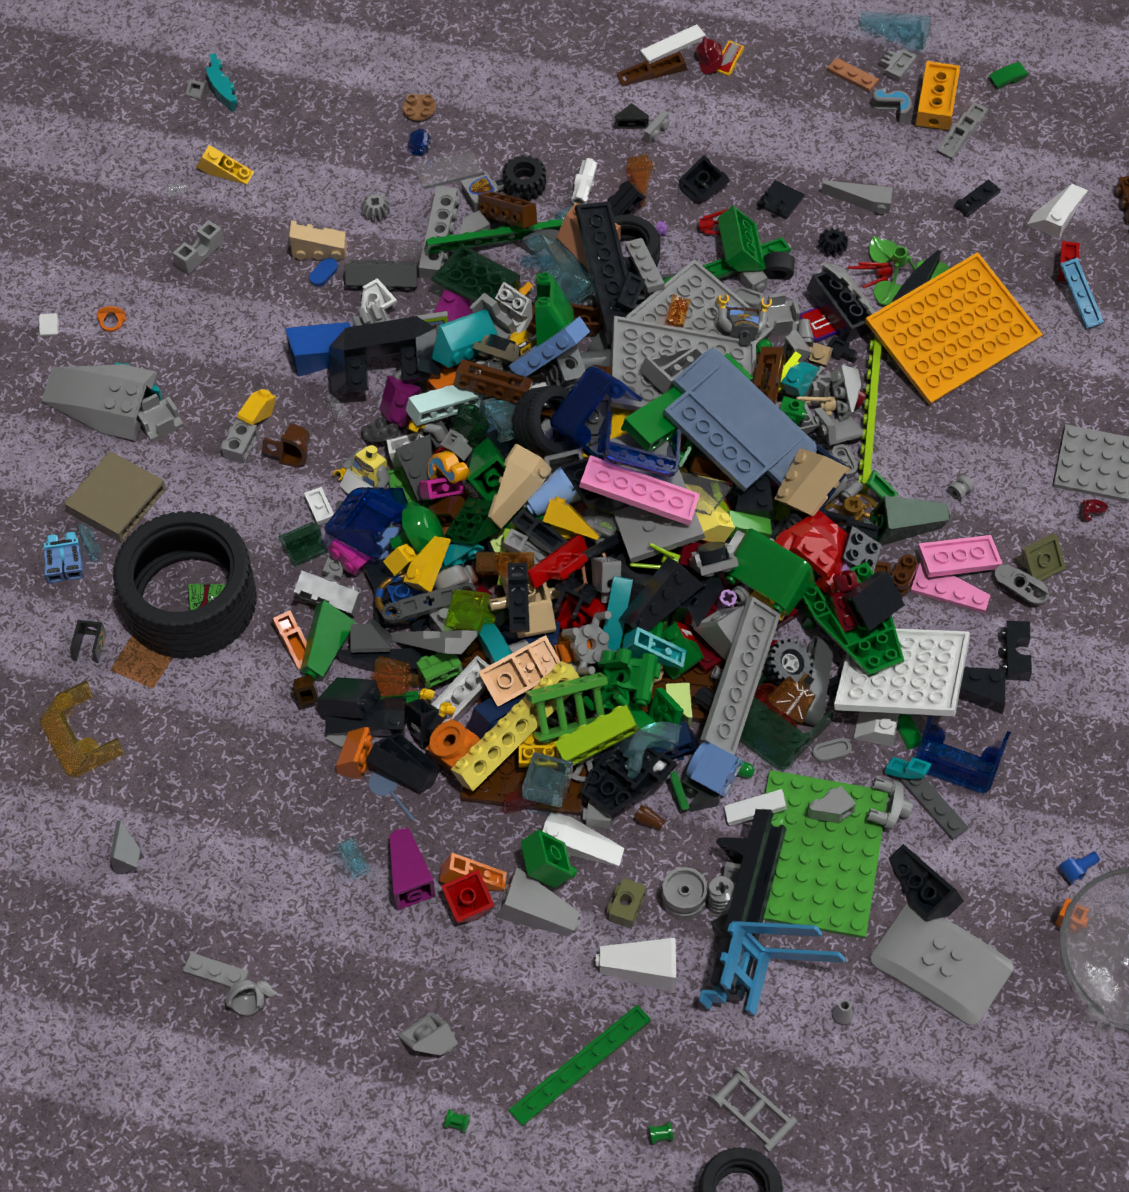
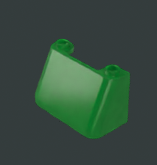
M548 272L536 274L537 301L535 302L537 346L574 320L573 307L554 276Z
M749 528L744 534L734 553L739 566L733 567L731 571L724 572L725 580L729 584H745L769 599L773 605L771 607L773 610L786 616L791 613L815 581L812 567L807 561L752 528Z

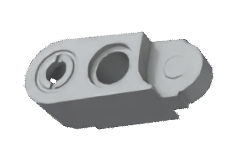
M1008 564L1000 565L996 568L995 576L997 582L1034 606H1041L1048 601L1049 591L1042 581ZM1018 580L1025 581L1022 587H1016L1015 584ZM1039 591L1041 593V597H1035L1034 593Z

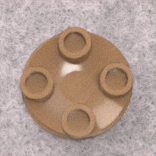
M409 94L403 104L404 115L415 121L429 118L436 110V102L431 94Z

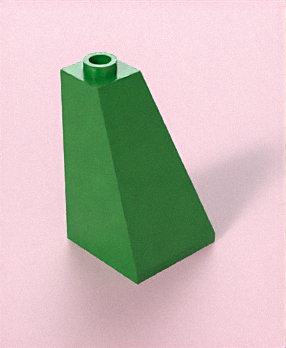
M486 438L473 449L467 478L485 500L493 501L494 495L498 494L501 484L498 482L500 477H503L506 466H504L505 458L489 438Z

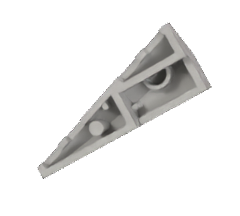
M468 630L392 633V641L445 654H462L477 637V631Z

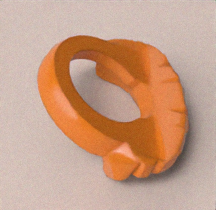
M105 306L97 311V320L101 328L107 332L119 330L123 322L127 320L125 311L116 306ZM108 314H115L118 318L117 325L112 328L104 325V319Z

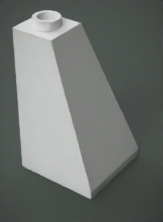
M676 938L600 946V954H596V966H600L601 974L675 993Z

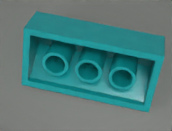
M484 309L439 325L432 359L449 368L460 364L462 359L468 361L481 356L479 355V350L473 349L474 342L481 343L485 335L490 336V334L498 336L488 311Z

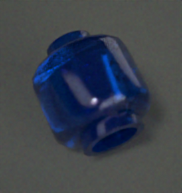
M417 129L411 132L408 140V149L413 155L423 156L429 151L431 136L424 129Z

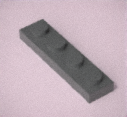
M925 777L920 779H901V783L951 840H954L968 830V826Z

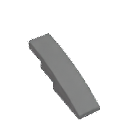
M973 102L968 111L963 113L958 123L953 125L937 152L953 159L979 127L989 112L988 108Z

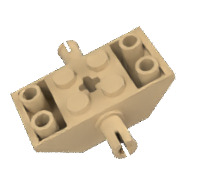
M508 574L500 575L505 597L489 599L491 611L505 608L509 610ZM528 576L530 632H517L518 638L556 631L551 600L559 598L560 590L555 589V587L548 588L546 582L538 588H533Z

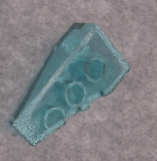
M861 12L860 29L876 36H885L892 43L894 41L899 42L906 49L924 50L930 34L931 16Z

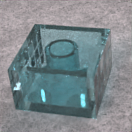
M534 752L522 786L523 798L562 808L573 775V762Z

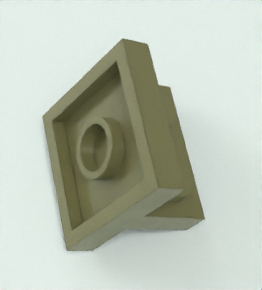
M1054 533L1022 548L1021 555L1015 557L1016 563L1019 566L1026 568L1029 575L1040 581L1066 569L1058 536Z

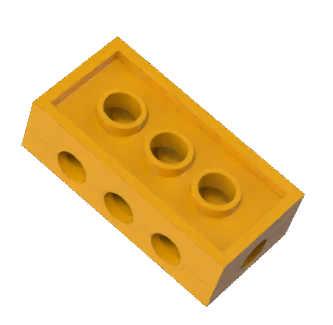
M926 61L916 126L950 130L960 71L959 65Z

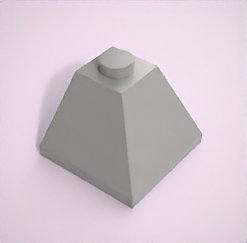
M433 1012L398 1034L400 1040L413 1050L435 1055L447 1054L458 1044L448 1024Z

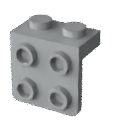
M821 407L814 409L815 417L813 418L817 424L816 429L829 445H837L840 442L855 440L863 436L862 429L851 416H848L843 421H839V418L831 420Z

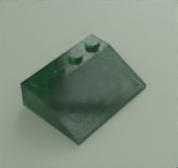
M463 245L451 255L431 278V281L473 303L483 293H486L497 301L499 306L501 302L495 297L503 282L517 291L520 289V274Z

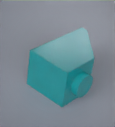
M805 362L790 367L782 381L785 392L795 397H804L818 373L819 367Z

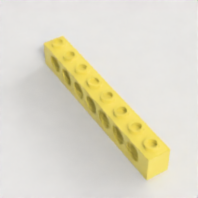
M560 661L533 689L580 677L572 665ZM571 694L564 695L563 702H564ZM525 695L490 731L485 733L484 737L477 744L470 748V751L456 762L451 771L462 786L474 791L540 726L536 705L528 701ZM553 699L545 700L546 718L556 710L555 700Z

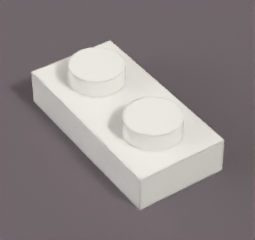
M322 487L304 493L318 526L335 520V515Z

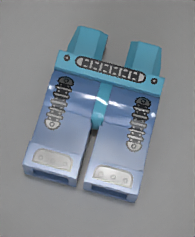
M75 532L66 533L65 540L59 541L57 535H48L47 542L44 543L45 577L48 584L65 581V575L67 581L83 579L84 570L81 546ZM79 572V574H77V575H71V574H70V573ZM60 575L58 578H53V577H51V576Z

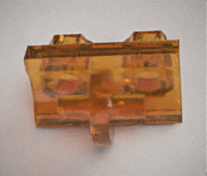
M673 294L665 322L668 323V326L684 327L690 299L680 298Z

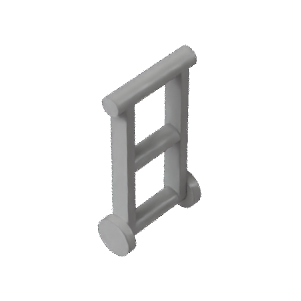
M737 1066L734 1069L735 1075L716 1095L711 1093L708 1099L718 1109L724 1107L765 1143L763 1148L770 1152L798 1121L793 1116L788 1118L747 1081L749 1079L748 1074ZM738 1083H741L758 1099L744 1116L724 1099ZM764 1106L785 1122L770 1139L750 1122Z

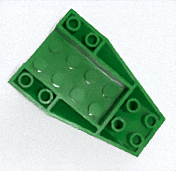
M867 562L850 568L851 571L856 573L859 583L874 574ZM816 582L811 585L802 597L814 620L868 676L904 662L892 615L871 631L860 630L859 627L844 632L835 617L829 595L815 584Z

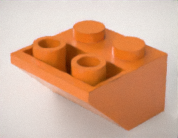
M368 727L348 732L336 764L337 774L359 780L362 774H366L368 769L366 759L373 746V736H371Z

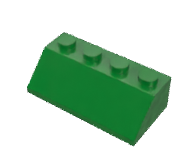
M733 205L718 217V227L721 232L720 238L726 258L725 262L730 268L733 267L738 272L763 271L766 268L757 224Z

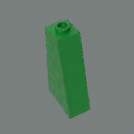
M323 600L315 608L300 671L305 676L313 674L315 681L324 676L351 631V624H355L354 620L326 600Z

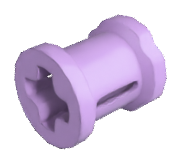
M728 589L722 591L716 604L718 610L734 607L737 599L736 593Z

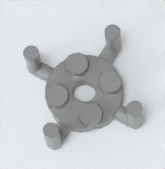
M610 611L595 613L591 624L562 631V636L571 640V649L574 650L576 659L580 661L577 670L580 676L594 674L595 668L593 666L587 667V665L601 661L603 650H611L608 649V634L599 627L600 620L611 618ZM588 639H590L592 642L591 649H589L586 644Z

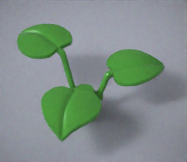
M873 236L870 243L871 259L875 263H885L890 260L895 264L893 282L881 281L874 287V296L878 303L887 306L901 288V285L895 284L898 268L905 266L907 261L914 271L916 267L911 260V256H908V251L905 247H898L896 243L890 240ZM922 260V261L918 262V263H917V268H918L925 260ZM939 262L931 279L948 270L949 266Z

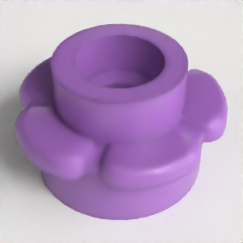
M658 221L656 230L660 237L661 235L665 236L668 230L666 221Z

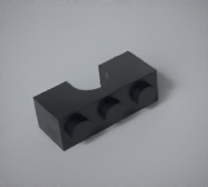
M1006 620L1005 628H1001V639L1005 640V645H1002L1001 655L1005 656V662H1002V669H1005L1006 680L1030 681L1032 674L1031 655H1023L1016 650L1018 647L1029 646L1031 639L1030 621Z

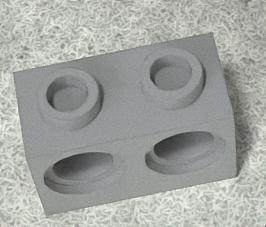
M236 419L234 425L229 428L228 437L221 444L223 457L244 464L259 435L257 425H250Z

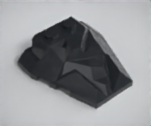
M634 734L596 754V763L594 768L590 769L581 793L612 816L663 782L678 764L663 752H657Z

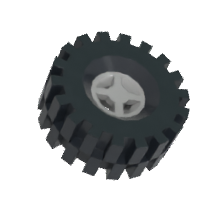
M791 638L788 640L783 639L770 646L764 664L765 669L762 671L763 674L767 673L768 677L766 680H771L773 687L778 685L779 690H794L797 688V684L798 687L805 684L803 681L807 675L812 676L810 673L814 671V667H811V665L814 664V661L809 658L811 653L805 651L807 647L805 645L800 646V641L794 642V639Z

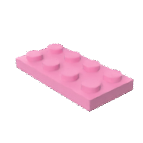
M991 535L919 543L917 548L928 577L994 570L1002 565Z

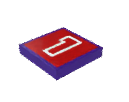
M819 306L800 314L799 320H810L814 343L839 334Z

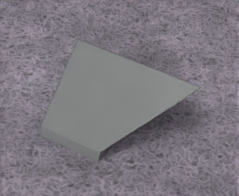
M794 327L789 336L785 337V361L788 362L796 351L802 355L798 361L801 363L810 356L812 351Z

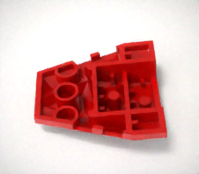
M818 510L814 516L809 515L781 532L774 542L807 561L820 574L815 584L828 595L833 594L835 591L833 576L837 573L841 576L843 567L841 557L848 534Z

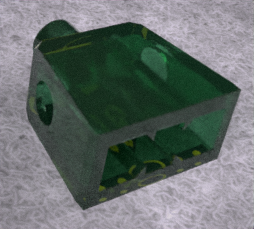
M460 404L453 430L462 434L469 441L467 443L469 446H478L491 424L476 405Z

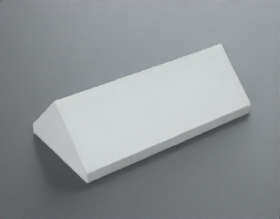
M478 655L432 703L434 707L439 709V713L440 705L443 702L452 703L451 706L455 707L454 714H445V720L442 723L449 721L451 718L458 721L487 690L478 672L490 665Z

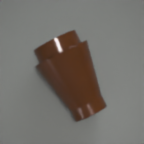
M641 805L634 818L639 824L655 828L659 831L665 822L650 807Z

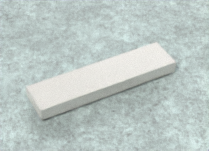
M694 25L640 50V54L650 64L703 40V37H706V35L698 25Z

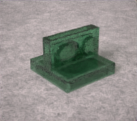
M310 522L278 536L294 568L329 553L322 539L318 523Z

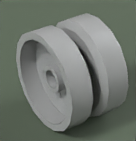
M682 867L671 871L665 877L662 885V903L669 915L679 920H692L703 912L707 903L708 893L707 881L704 876L695 869Z

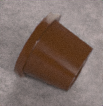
M290 423L284 435L281 436V442L265 438L262 451L265 454L279 457V464L300 467L306 462L308 457L307 447L310 435L305 428ZM267 445H274L276 447V451L268 449Z

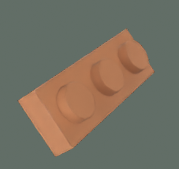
M837 57L827 67V72L869 93L879 83L878 78Z

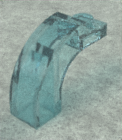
M656 722L641 728L624 750L623 756L628 758L626 763V769H628L627 777L635 779L640 773L644 750L650 747H660L672 751L678 744L681 725L669 722Z

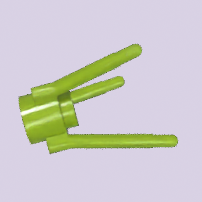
M649 543L650 547L663 553L661 563H664L668 557L676 562L679 561V554ZM630 563L631 567L659 569L661 566L653 564Z

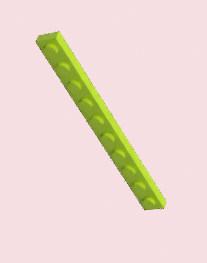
M876 336L874 340H870L869 351H873L868 359V365L871 366V369H868L867 380H870V384L866 385L865 392L866 395H869V399H865L864 410L868 411L863 417V425H866V429L862 430V440H865V444H861L860 455H864V457L860 459L859 470H862V475L859 474L858 481L863 485V490L861 491L863 493H868L869 490L865 484L871 474L881 342Z

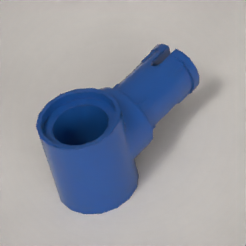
M1094 851L1081 859L1070 857L1058 869L1070 884L1073 885L1074 881L1077 879L1081 880L1086 875L1088 868L1099 863L1100 858Z

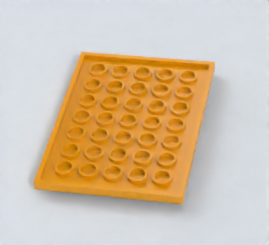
M978 252L868 316L864 321L928 405L933 404L1040 339L1043 335Z

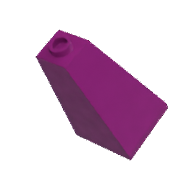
M409 827L395 830L390 834L393 893L396 909L399 911L436 897L432 875Z

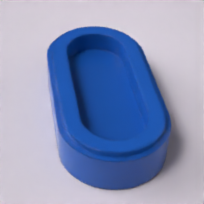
M333 258L322 260L310 273V283L315 287L325 285L337 272V261Z

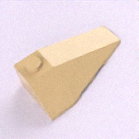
M518 444L514 445L505 459L504 466L506 468L503 477H500L498 482L501 483L498 494L494 495L488 518L498 528H502L544 483L552 470L540 456Z

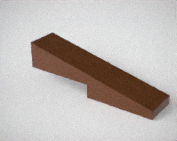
M679 51L650 64L646 60L618 72L617 75L623 87L687 71L688 69Z

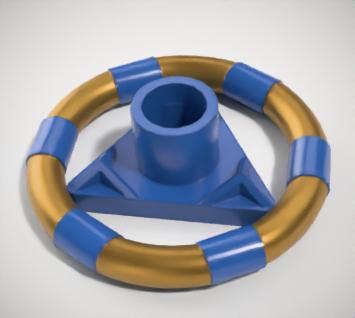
M406 573L397 576L392 575L386 578L377 588L375 604L382 615L384 607L382 598L386 588L392 603L427 592L417 591L404 584L392 586L390 584L404 580ZM428 599L426 603L428 604V606H430V599ZM390 611L387 612L388 617H394L395 614ZM421 616L414 617V618L407 619V620H403V621H400V622H401V623H402V622H410V621H413V620L418 619V618L421 617Z

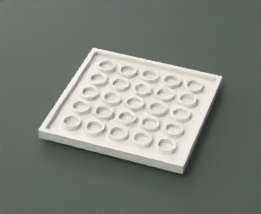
M895 628L904 662L870 676L846 654L834 703L835 710L955 716L970 632Z

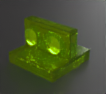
M454 589L444 626L450 629L481 632L483 623L494 624L496 616L487 609L491 595L485 592Z

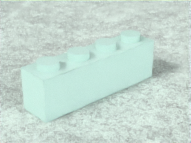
M454 385L446 386L409 397L406 412L416 426L473 410L476 406L480 408L483 395L454 387Z

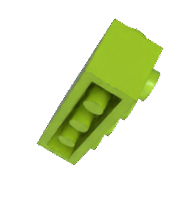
M627 705L614 708L607 715L598 716L594 719V722L588 725L579 726L576 731L570 734L560 736L555 741V744L564 763L570 768L572 764L574 766L640 732Z

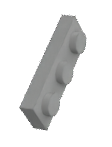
M194 953L190 954L183 969L185 974L231 988L238 981L247 980L249 975L247 970Z

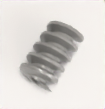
M718 876L711 880L709 884L708 908L714 915L724 916L729 913L735 890L734 883L730 878Z

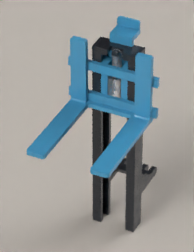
M771 809L755 810L748 838L720 837L716 840L717 845L720 846L726 855L734 863L741 864L710 981L715 987L714 990H701L699 1002L709 1010L712 1003H726V999L743 1001L747 988L750 994L746 1011L750 1015L755 1016L770 959L845 962V957L840 952L765 948L758 942L760 934L822 936V931L816 925L763 923L787 830L784 825L777 827L771 824L774 814ZM754 959L757 962V966L752 980L749 975Z

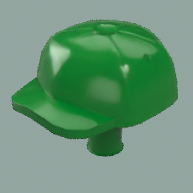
M411 501L406 504L405 509L402 511L404 530L401 531L400 535L390 538V545L395 550L399 546L408 544L420 553L434 536L443 537L444 530L440 520L432 510Z

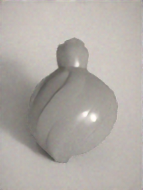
M250 980L238 981L229 989L226 996V1005L240 1015L249 1016L263 1007L264 996L274 997L277 995V992L265 981H258L257 983Z

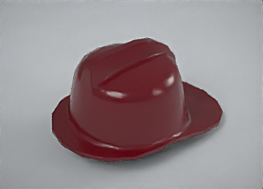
M703 37V41L696 47L697 59L701 72L712 74L723 63L722 46L712 39Z

